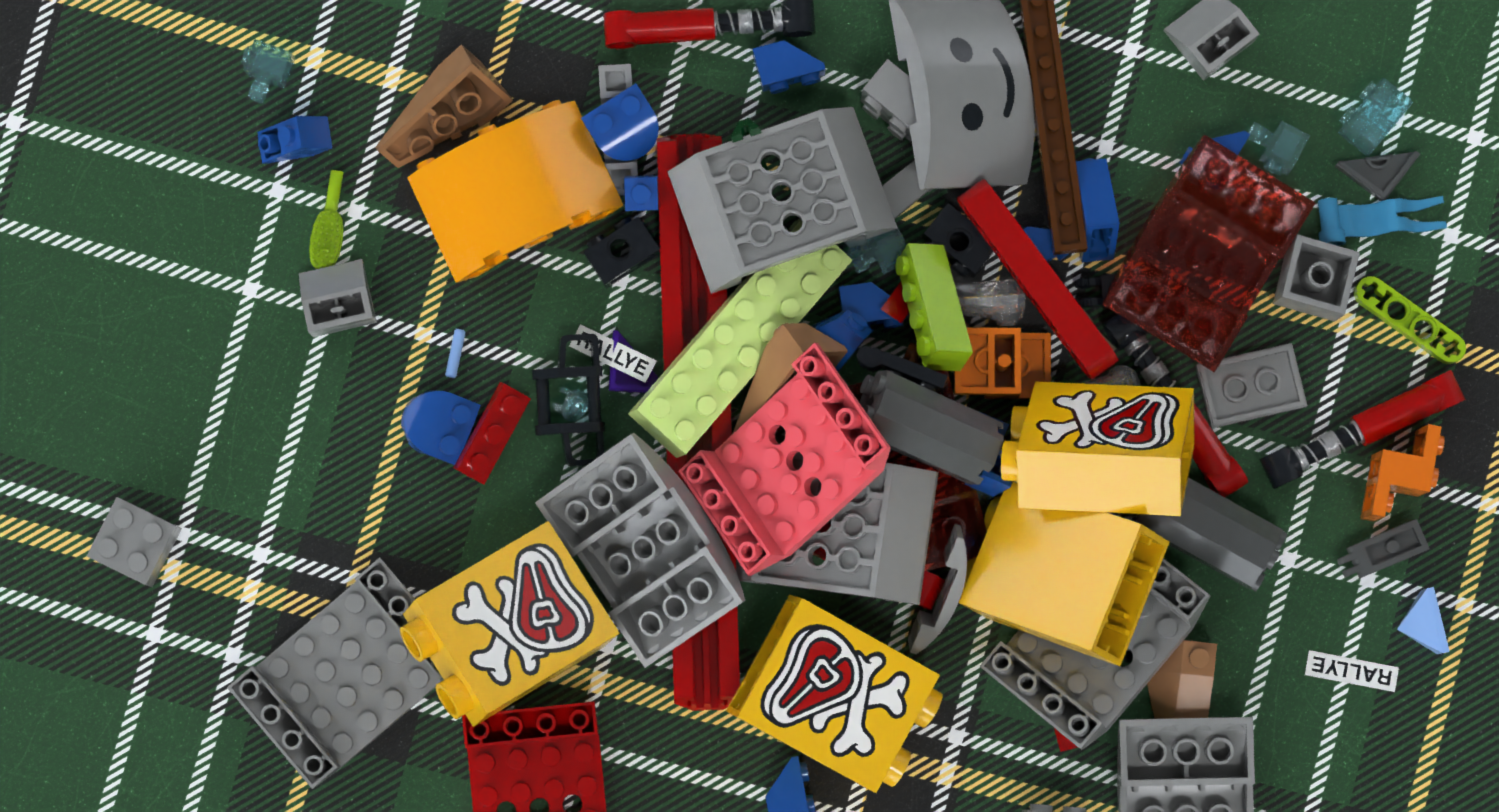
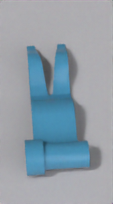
M1443 196L1422 200L1388 199L1366 205H1338L1337 198L1318 200L1321 232L1318 233L1319 241L1341 246L1346 244L1345 237H1372L1395 231L1415 233L1446 229V221L1419 222L1397 216V213L1415 212L1444 203Z

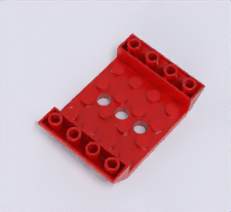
M595 701L499 711L474 727L466 715L462 716L464 744L468 752L473 812H497L499 805L505 801L513 803L516 807V812H531V803L537 798H543L548 802L549 812H566L563 802L569 795H577L581 799L582 808L579 812H607Z

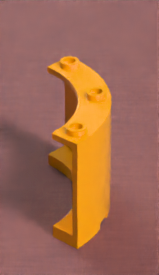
M555 100L543 106L541 111L524 116L498 128L495 124L484 127L477 132L478 137L436 159L433 157L416 165L418 170L407 177L456 283L482 275L509 259V253L523 246L525 249H528L553 237L552 233L567 226L572 230L604 219L624 206L594 140L581 120L582 115L575 100L563 104L560 100Z

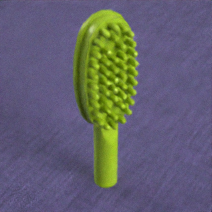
M331 170L325 209L318 214L313 225L309 253L310 262L315 269L335 265L340 255L344 230L343 219L337 210L344 173L342 171Z

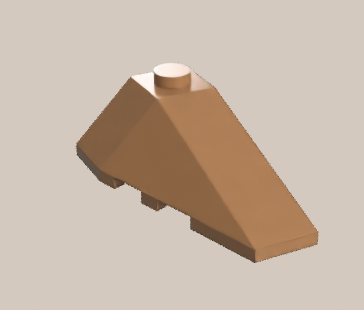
M461 44L437 66L375 148L392 164L400 168L433 151L435 145L450 137L453 141L462 136V131L476 124L480 127L490 122L513 99L485 65Z
M785 323L779 326L764 349L733 433L797 374L791 364L813 343L819 344L834 367L848 352L847 348L806 323Z
M1183 640L1147 683L1151 708L1155 719L1208 718L1217 644Z

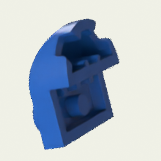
M637 83L581 117V120L599 148L606 155L616 160L631 161L644 156L653 148L659 133L657 115Z
M429 390L417 397H413L407 403L402 414L401 427L409 442L408 444L414 450L455 466L467 443L481 405L449 392Z

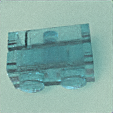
M1382 78L1377 85L1371 81L1359 95L1364 101L1357 109L1350 106L1339 120L1343 124L1338 131L1339 135L1353 144L1365 156H1369L1413 104V101L1408 96L1397 90L1385 78Z

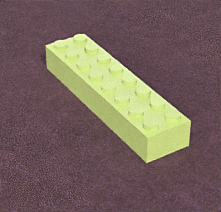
M798 219L788 228V231H798L802 227V220ZM833 245L748 275L630 410L628 415L676 458L686 455L755 375L764 349L774 336V331L785 323H799L852 262V259L837 245Z

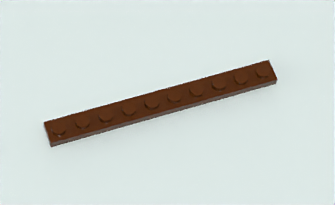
M1019 0L1033 92L1034 114L1053 255L1086 252L1088 247L1054 0Z

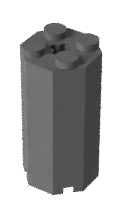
M888 370L878 371L874 377L871 375L865 377L860 388L862 397L859 403L887 441L891 450L969 485H980L984 479L979 476L983 470L990 472L1002 447L1004 435L998 433V429H1003L1002 422Z
M1188 478L1181 516L1137 514L1134 522L1144 525L1168 540L1171 547L1255 592L1259 589L1265 578V570L1267 568L1271 570L1280 555L1278 550L1283 545L1288 534L1283 529Z

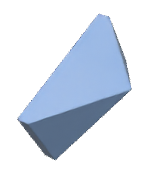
M1434 587L1423 589L1419 592L1397 630L1435 654L1450 652Z

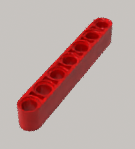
M982 179L958 196L956 200L964 213L1090 380H1094L1117 363L1119 359L1111 346L988 182Z

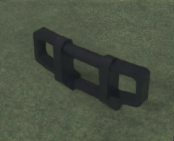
M595 334L562 336L559 339L557 368L532 370V378L536 380L538 425L535 426V436L561 434L565 463L568 466H587L604 453L603 432H605V422H602L599 380V377L603 375L599 360L598 337ZM588 341L591 345L592 366L565 367L567 342ZM586 377L589 422L551 424L549 380ZM596 433L595 459H574L572 457L569 434Z

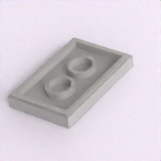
M1292 343L1195 366L1209 425L1212 429L1308 406Z

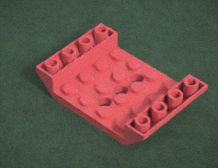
M813 343L791 364L797 374L715 451L700 450L678 471L748 576L791 556L884 471L891 447L818 343ZM782 426L786 433L785 439L781 444H778L775 439V433ZM800 452L803 456V465L799 470H796L793 466V458L796 453ZM815 478H818L821 483V491L817 496H814L811 492V483Z

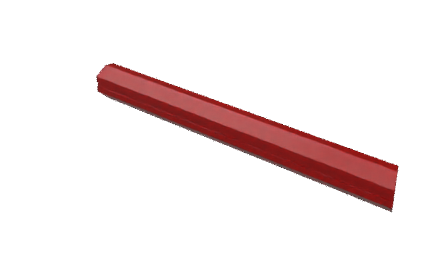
M694 133L674 134L657 139L664 371L727 300V289L713 294L710 293L668 175L669 170L694 154L721 145L722 136ZM731 402L686 455L676 458L666 449L667 464L689 490L690 488L678 471L700 450L715 451L732 435ZM714 526L736 570V557ZM735 607L672 650L674 704L692 711L724 710L728 708L740 686L738 607Z

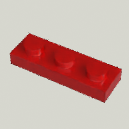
M500 382L453 468L485 485L531 398Z

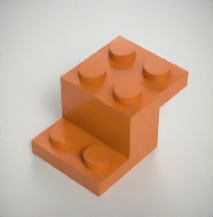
M966 327L973 353L961 371H954V395H985V399H1030L1035 381L1051 382V333H1021V328Z
M1428 424L1416 430L1412 454L1383 449L1371 455L1360 519L1376 521L1384 518L1386 512L1390 513L1392 510L1394 493L1419 497L1429 493L1431 487H1436L1439 477V468H1435L1436 456L1442 454L1445 437L1440 435L1441 426Z

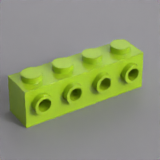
M908 243L902 254L898 256L895 269L901 279L903 300L907 302L910 326L914 329L916 336L917 353L921 356L924 367L932 370L961 371L973 350L944 245Z

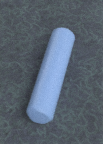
M454 330L445 373L446 377L456 378L465 330Z

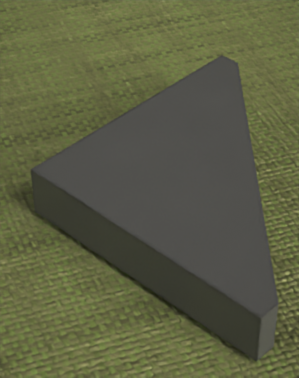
M1414 151L1403 154H1389L1339 161L1335 167L1379 201H1384L1416 161L1420 153Z

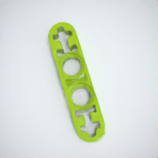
M1368 276L1356 284L1354 297L1359 305L1444 364H1453L1464 357L1466 344L1458 334L1382 280ZM1372 284L1376 287L1374 293L1377 296L1383 298L1386 293L1390 298L1378 309L1376 305L1381 301L1375 297H1370L1368 300L1363 297L1365 291L1362 289V286L1368 287ZM1398 302L1404 306L1405 315L1402 319L1395 320L1389 316L1388 306L1390 303ZM1425 321L1429 323L1432 328L1429 338L1421 339L1415 334L1414 327L1417 322ZM1440 331L1444 335L1439 340L1445 344L1453 341L1456 344L1454 350L1457 352V355L1451 354L1447 357L1444 354L1446 350L1444 346L1436 343L1433 348L1429 343L1437 338Z

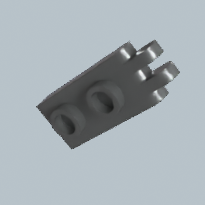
M1417 519L1346 548L1348 555L1337 559L1339 565L1352 561L1354 567L1342 571L1344 578L1357 573L1360 579L1427 551L1430 548Z

